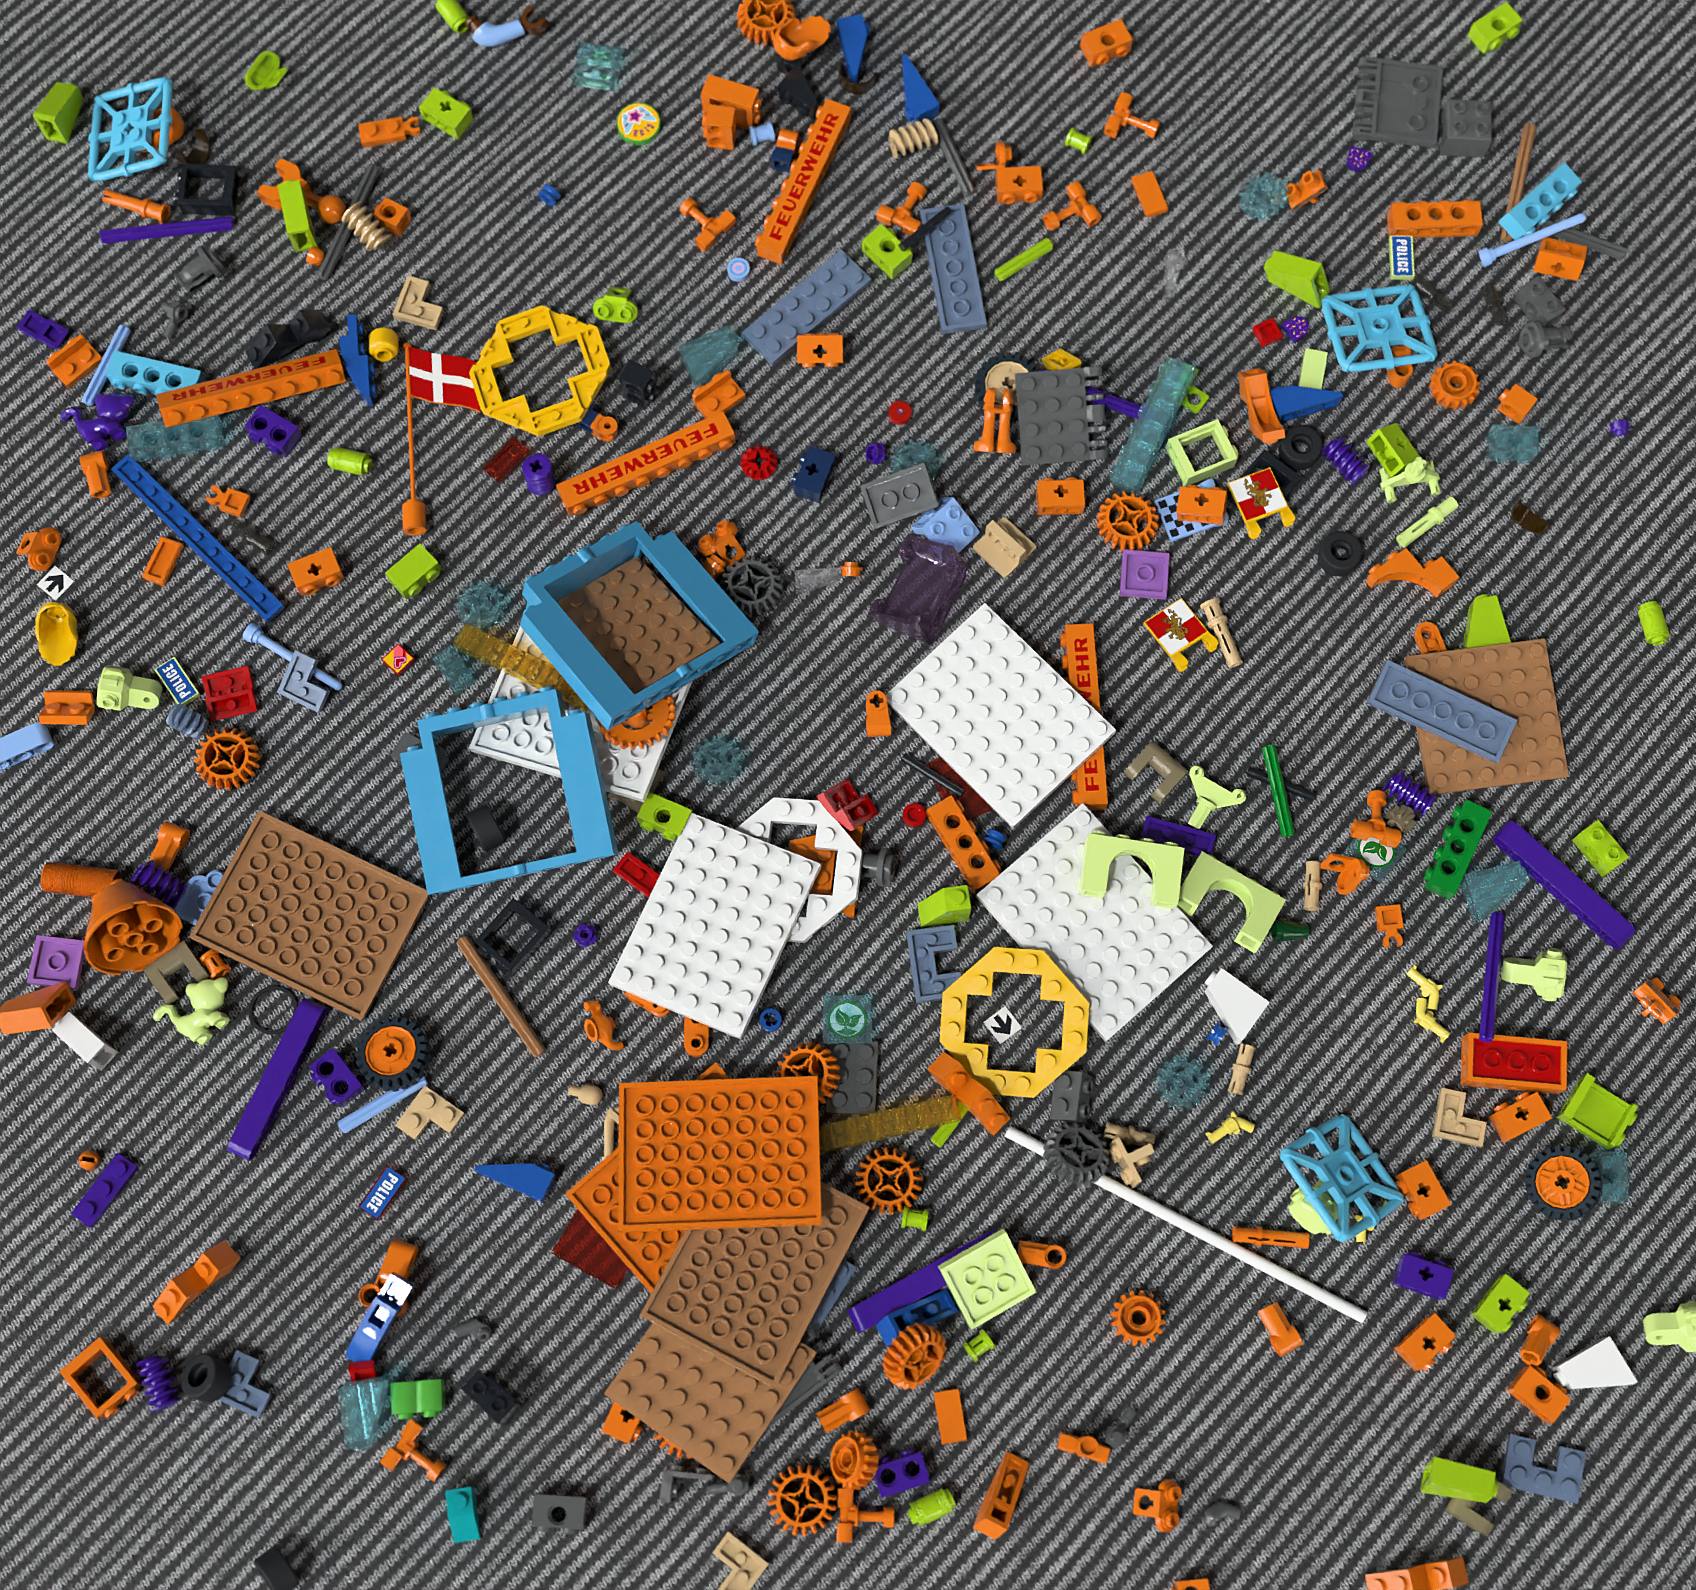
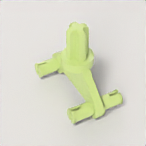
M1416 457L1414 462L1406 466L1403 473L1390 478L1384 468L1379 470L1382 479L1380 483L1381 490L1385 491L1388 503L1397 500L1394 492L1396 486L1426 482L1430 486L1432 496H1435V493L1436 495L1441 493L1438 483L1440 476L1438 472H1435L1432 460L1426 461L1422 460L1421 457Z
M1193 766L1190 769V778L1197 794L1196 802L1199 803L1188 821L1191 826L1200 829L1210 811L1215 812L1216 808L1237 805L1245 801L1246 794L1243 790L1236 789L1230 792L1203 777L1204 770L1201 766Z

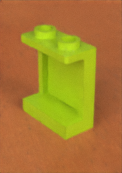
M1586 1073L1578 1079L1557 1118L1607 1150L1615 1146L1619 1147L1625 1139L1626 1134L1623 1132L1627 1125L1631 1126L1637 1118L1638 1114L1635 1111L1638 1105L1635 1103L1630 1105L1594 1083L1596 1078Z

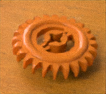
M669 695L649 706L652 709H644L610 730H607L598 720V724L601 727L600 731L605 735L607 741H612L614 746L620 745L621 749H626L628 746H630L631 750H635L636 746L644 749L645 744L651 747L654 740L660 742V736L668 735L667 729L673 727L672 721L676 719L674 714L676 707L673 704V698ZM628 724H629V726H630L631 728H633V729H639V730H631V729L625 728L624 725H628Z

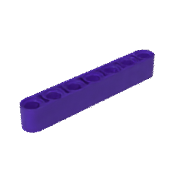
M1511 820L1507 821L1493 836V842L1612 948L1620 950L1636 932L1630 922L1517 823Z
M306 997L300 1001L228 1143L227 1151L249 1161L255 1157L326 1016V1006Z
M995 1228L847 1310L846 1312L857 1333H862L878 1324L886 1315L916 1303L945 1287L947 1283L938 1266L998 1232V1229Z

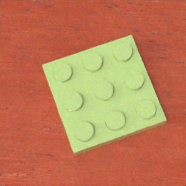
M1004 1229L938 1266L971 1330L1036 1293Z

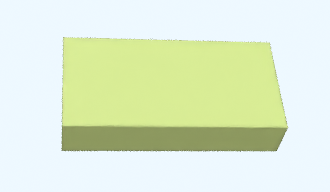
M1305 349L1299 387L1322 390L1328 352Z

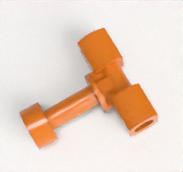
M1121 92L1115 104V113L1110 115L1103 133L1109 137L1116 138L1120 127H1126L1128 123L1146 130L1145 135L1154 138L1160 121L1152 118L1148 122L1132 116V110H1129L1132 104L1133 96Z
M1079 181L1071 183L1066 188V193L1071 199L1069 207L1056 214L1050 211L1043 215L1044 223L1050 231L1060 227V221L1073 214L1076 217L1082 216L1088 227L1097 224L1101 219V215L1094 204L1089 205L1085 199L1086 192Z
M912 182L907 190L909 197L903 207L899 206L895 210L882 204L876 214L877 221L888 226L894 223L902 227V232L908 235L922 226V222L912 218L910 211L917 200L921 201L924 198L927 190L917 182Z
M689 197L680 206V212L686 217L692 215L703 225L701 229L703 232L695 239V243L703 252H706L716 243L715 237L722 231L726 233L736 224V218L731 212L725 210L717 219L714 217L708 219L697 209L698 203Z
M1373 790L1367 794V804L1372 807L1371 819L1367 822L1356 819L1351 824L1350 837L1365 841L1372 837L1379 839V844L1396 848L1401 842V830L1386 827V822L1381 819V808L1386 805L1387 794L1385 792Z
M410 1419L400 1433L402 1435L401 1439L395 1447L389 1448L380 1461L389 1470L394 1471L402 1459L407 1461L409 1458H412L428 1470L426 1476L433 1482L439 1479L447 1467L440 1459L433 1462L417 1450L419 1444L416 1440L425 1427L414 1419Z
M1063 1431L1060 1433L1056 1449L1072 1454L1076 1452L1081 1458H1088L1103 1464L1107 1463L1111 1448L1110 1446L1097 1443L1093 1437L1079 1438Z
M838 1489L837 1508H840V1523H837V1542L852 1543V1527H858V1521L883 1522V1527H894V1506H883V1511H858V1505H853V1489Z

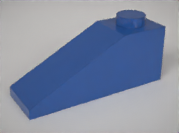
M862 14L836 19V32L850 81L858 83L867 46V35H870L869 24L864 22Z
M907 54L903 55L904 114L909 122L912 121L914 124L916 121L922 123V120L925 118L932 120L938 117L940 104Z
M1292 385L1284 388L1283 386H1278L1270 391L1273 408L1280 424L1339 406L1343 398L1342 392Z
M539 1163V1166L534 1164L476 1165L474 1169L477 1173L543 1204L557 1178L552 1173L553 1168L543 1163Z
M945 1289L886 1315L875 1326L885 1345L888 1346L892 1344V1338L899 1336V1331L904 1332L907 1326L913 1327L915 1323L920 1325L925 1323L933 1326L957 1313L958 1309L949 1292Z

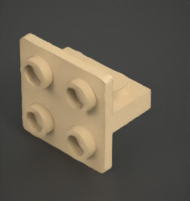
M1003 517L997 523L992 520L986 526L985 535L973 546V550L1002 577L1007 578L1036 550V545L1008 519Z
M1118 1136L1109 1144L1111 1148L1109 1149V1155L1114 1163H1119L1122 1169L1120 1175L1125 1185L1130 1184L1133 1189L1142 1182L1137 1169L1147 1165L1155 1151L1149 1143L1128 1154Z

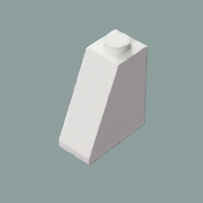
M1221 968L1218 973L1213 971L1205 982L1208 987L1204 992L1224 1026L1228 1028L1227 1031L1233 1041L1239 1045L1270 1002Z
M71 1012L64 1014L52 1029L83 1060L101 1071L118 1053V1051Z
M1610 1336L1601 1338L1552 1367L1555 1371L1553 1375L1556 1382L1562 1387L1564 1386L1565 1390L1624 1386L1637 1383L1636 1378Z

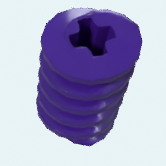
M1336 438L1328 443L1320 454H1327L1326 460L1328 462L1333 461L1332 467L1334 469L1340 467L1338 473L1340 475L1346 474L1344 479L1347 482L1352 480L1350 486L1353 487L1365 477L1371 464L1362 465L1364 457L1355 458L1358 450L1350 453L1349 450L1352 444L1349 443L1344 446L1343 443L1346 438Z
M542 453L528 457L522 465L527 488L535 495H544L555 489L556 482L550 460Z
M1404 770L1398 773L1395 772L1381 791L1384 792L1390 788L1389 797L1398 794L1396 802L1400 803L1406 800L1405 805L1408 807L1413 805L1415 814L1419 811L1422 812L1421 819L1435 801L1436 793L1433 792L1427 796L1428 787L1419 790L1421 782L1417 781L1411 784L1413 779L1411 775L1404 779Z
M155 860L143 862L130 881L134 882L139 878V888L147 884V893L155 890L154 897L158 899L164 896L162 902L165 904L169 901L172 902L170 907L173 908L185 894L187 884L185 882L179 884V878L176 876L171 878L170 871L163 873L164 867L161 865L155 867Z
M154 1356L136 1364L137 1367H145L139 1372V1376L147 1377L141 1383L144 1387H150L145 1391V1396H153L147 1402L148 1406H156L150 1413L168 1409L181 1400V1397L172 1396L178 1390V1387L169 1386L170 1383L176 1380L175 1377H167V1374L173 1370L172 1367H164V1364L170 1360L169 1358Z

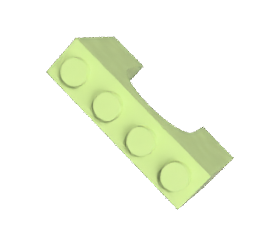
M1101 831L1088 833L1084 843L1078 895L1103 898L1106 894L1111 861L1122 855H1133L1142 859L1151 870L1153 880L1150 906L1174 909L1178 905L1184 848L1178 847V844L1172 842L1156 844L1154 840L1146 838L1137 841L1130 840V837L1127 835L1111 837L1106 836L1107 834Z
M1202 851L1180 888L1177 907L1192 916L1208 892L1227 890L1234 893L1241 899L1246 909V920L1234 941L1256 953L1286 899L1280 897L1275 891H1270L1261 886L1256 880L1242 875L1235 868L1218 861L1213 855Z

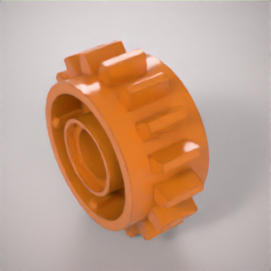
M1453 361L1451 364L1444 362L1442 368L1438 366L1430 378L1432 382L1429 385V389L1433 390L1431 397H1435L1436 403L1443 405L1445 409L1453 408V410H1456L1458 407L1465 409L1467 404H1472L1479 394L1477 389L1481 383L1477 381L1478 374H1475L1472 370L1473 368L1466 366L1464 362L1456 363V361ZM1450 383L1456 384L1459 388L1453 387Z
M1142 1290L1139 1291L1138 1296H1135V1293L1130 1291L1128 1299L1124 1295L1120 1296L1122 1303L1115 1302L1113 1306L1117 1310L1110 1313V1316L1115 1317V1321L1111 1323V1326H1116L1118 1329L1115 1335L1122 1334L1124 1336L1122 1342L1124 1343L1132 1340V1346H1136L1138 1341L1141 1342L1142 1346L1147 1345V1338L1154 1342L1156 1340L1154 1334H1162L1163 1332L1159 1326L1166 1324V1321L1161 1319V1315L1165 1314V1310H1159L1158 1308L1161 1302H1153L1152 1294L1145 1297ZM1138 1311L1143 1314L1144 1322L1142 1325L1133 1323L1131 1319L1133 1312Z
M849 1431L848 1435L843 1434L842 1438L835 1443L831 1452L830 1465L837 1483H843V1488L859 1490L861 1487H866L867 1483L873 1479L877 1472L879 1463L878 1451L872 1442V1438L866 1437V1433Z

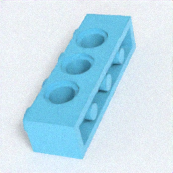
M1564 162L1498 222L1514 240L1532 234L1536 230L1534 225L1536 223L1539 226L1542 225L1550 217L1548 212L1552 211L1555 213L1564 205L1562 200L1565 198L1568 201L1578 192L1575 188L1582 181Z
M115 350L105 374L111 385L115 388H129L139 394L145 395L150 393L155 394V396L159 393L206 382L200 370ZM138 372L135 376L130 377L132 373ZM159 377L157 381L152 382L154 378ZM181 382L179 386L173 387L176 383Z

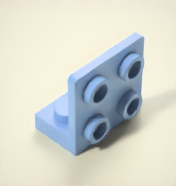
M941 497L938 500L940 507L925 512L910 528L915 534L925 535L946 562H950L979 534V530L954 497Z

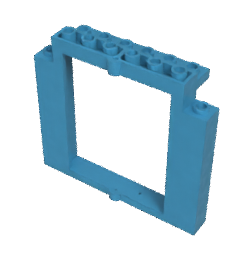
M637 521L630 525H623L617 532L603 536L599 542L593 545H586L575 555L570 554L566 556L562 562L556 565H549L540 574L529 576L524 582L522 592L523 597L527 600V605L523 612L520 626L607 730L614 728L754 645L759 633L672 531L665 535L661 534L653 540ZM643 552L721 644L688 664L681 665L676 671L634 695L558 605L557 601L635 557L641 558Z
M553 686L543 687L539 689V693L530 695L529 691L517 693L516 698L507 700V697H499L493 699V703L484 704V702L470 704L469 709L461 710V707L451 708L447 710V714L429 713L424 715V719L417 720L422 749L421 746L409 747L407 752L400 753L428 895L446 893L619 855L590 714L582 712V709L570 711L568 702L562 699L561 691L553 689ZM548 712L577 852L462 877L435 742H438L439 736Z

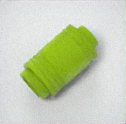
M437 0L436 9L454 32L461 34L469 29L465 24L470 17L457 0Z
M340 447L332 448L329 451L327 463L334 470L365 476L367 472L371 471L372 459H370L367 453Z
M1650 601L1640 605L1638 615L1647 643L1653 644V646L1666 643L1670 633L1661 605L1657 601Z
M940 1488L909 1503L910 1509L907 1510V1513L913 1525L917 1523L919 1527H922L951 1513L952 1509L956 1508V1505L948 1488L944 1490Z

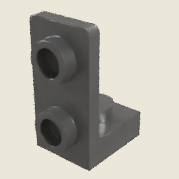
M670 1465L669 1470H663L659 1502L671 1503L672 1498L677 1497L678 1482H674V1476L715 1480V1475H710V1469L695 1468L694 1473L684 1472L685 1467Z

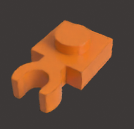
M211 486V491L217 493V496L215 498L206 497V501L213 506L220 504V511L242 518L250 502V496L231 488H227L226 493H223L217 486Z
M1400 904L1375 907L1378 932L1385 931L1382 941L1384 948L1390 946L1389 938H1394L1397 947H1400L1403 939L1397 933V930L1404 928Z

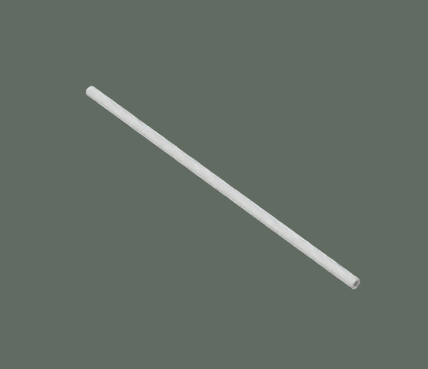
M1012 1126L1009 1127L1005 1137L1043 1156V1146L1045 1143ZM1106 1175L1101 1176L1095 1183L1360 1323H1363L1367 1316V1311Z

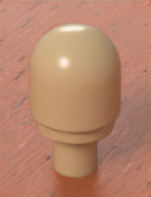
M582 1084L581 1087L570 1085L568 1095L576 1096L578 1101L588 1105H597L603 1098L601 1089L590 1084Z

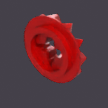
M757 444L755 447H748L747 451L742 454L741 468L749 478L764 480L775 472L777 458L774 451H771L767 446L763 447ZM757 455H760L761 460L765 461L762 462L760 470H758L757 464L753 463V461H756Z

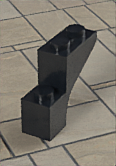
M810 52L805 57L796 60H786L777 53V67L786 75L778 84V97L784 104H790L796 108L802 116H808L814 120L817 113V100L802 72L810 60Z
M299 310L289 324H266L245 353L254 369L266 367L302 344L320 342L329 331L330 326L321 310Z

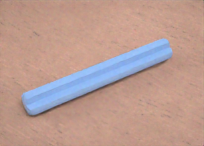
M124 325L118 327L82 398L84 404L88 406L94 405L95 398L99 395L107 380L105 374L114 350L121 352L130 335L131 330Z
M425 1076L422 1079L418 1077L415 1085L408 1084V1089L403 1090L399 1088V1091L396 1092L390 1090L339 1120L338 1126L343 1133L349 1132L421 1089L424 1085L426 1086L427 1080Z

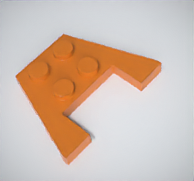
M859 826L853 831L845 828L844 830L861 849L863 826ZM816 835L790 840V852L821 864V869L809 894L832 896L831 890L836 851L816 849ZM855 902L850 906L848 905L841 913L854 918Z

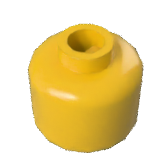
M386 327L373 330L369 335V352L371 356L381 362H387L395 358L398 354L397 333Z

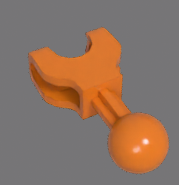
M284 159L278 160L275 167L280 177L284 178L283 182L287 180H300L307 205L317 209L319 217L324 222L336 224L342 221V217L346 212V205L340 197L336 195L321 197L312 193L308 182L303 179L297 165ZM261 185L256 192L260 200L276 210H282L278 186Z

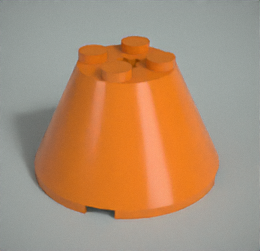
M122 879L114 880L111 885L102 889L91 899L92 909L83 949L88 963L102 973L121 975L120 972L134 970L135 973L144 971V967L176 946L180 941L179 934L182 929V923L176 911L132 883L125 882Z

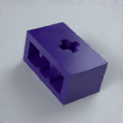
M1409 1251L1408 1254H1403L1399 1257L1392 1285L1441 1301L1447 1297L1454 1270L1447 1268V1263L1439 1260L1429 1262L1423 1260V1255ZM1425 1270L1424 1274L1427 1275L1428 1278L1422 1280V1275L1418 1274L1419 1271Z

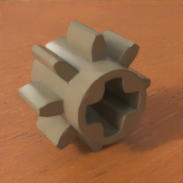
M1395 805L1385 815L1389 819L1387 826L1401 830V833L1403 832L1404 834L1411 831L1417 824L1413 820L1415 817L1414 811L1406 805H1401L1400 807Z

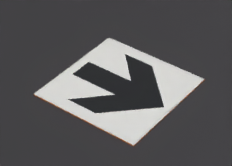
M54 566L37 585L53 599L57 600L74 581Z
M1006 1006L983 1022L1000 1044L1022 1028Z

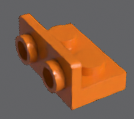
M80 334L70 339L62 349L52 353L49 359L46 360V363L62 383L70 389L97 368L102 357L87 342L86 338Z
M727 369L723 373H717L712 378V381L705 386L701 385L696 388L692 398L693 404L706 419L719 412H727L744 400L746 396L732 379L731 372Z
M46 690L44 692L45 706L39 714L40 724L87 725L95 713L92 692Z

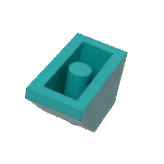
M475 1487L446 1490L447 1514L454 1543L481 1539Z

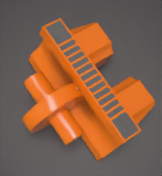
M1319 169L1314 173L1308 171L1303 174L1302 181L1296 185L1290 183L1284 187L1292 210L1296 211L1309 201L1313 204L1319 201L1318 195L1328 189L1323 180V174Z
M1658 978L1648 979L1632 993L1645 1007L1641 1014L1645 1017L1651 1013L1664 1025L1679 1014L1680 1010L1678 1008L1681 1001L1675 995L1666 997L1661 992L1664 986Z

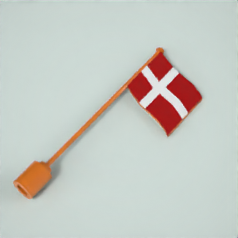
M404 343L411 499L402 504L403 532L407 535L418 536L426 533L425 504L416 499L412 397L435 404L465 407L480 413V405L469 374L471 368L477 362L460 356L426 352L413 348L410 343Z

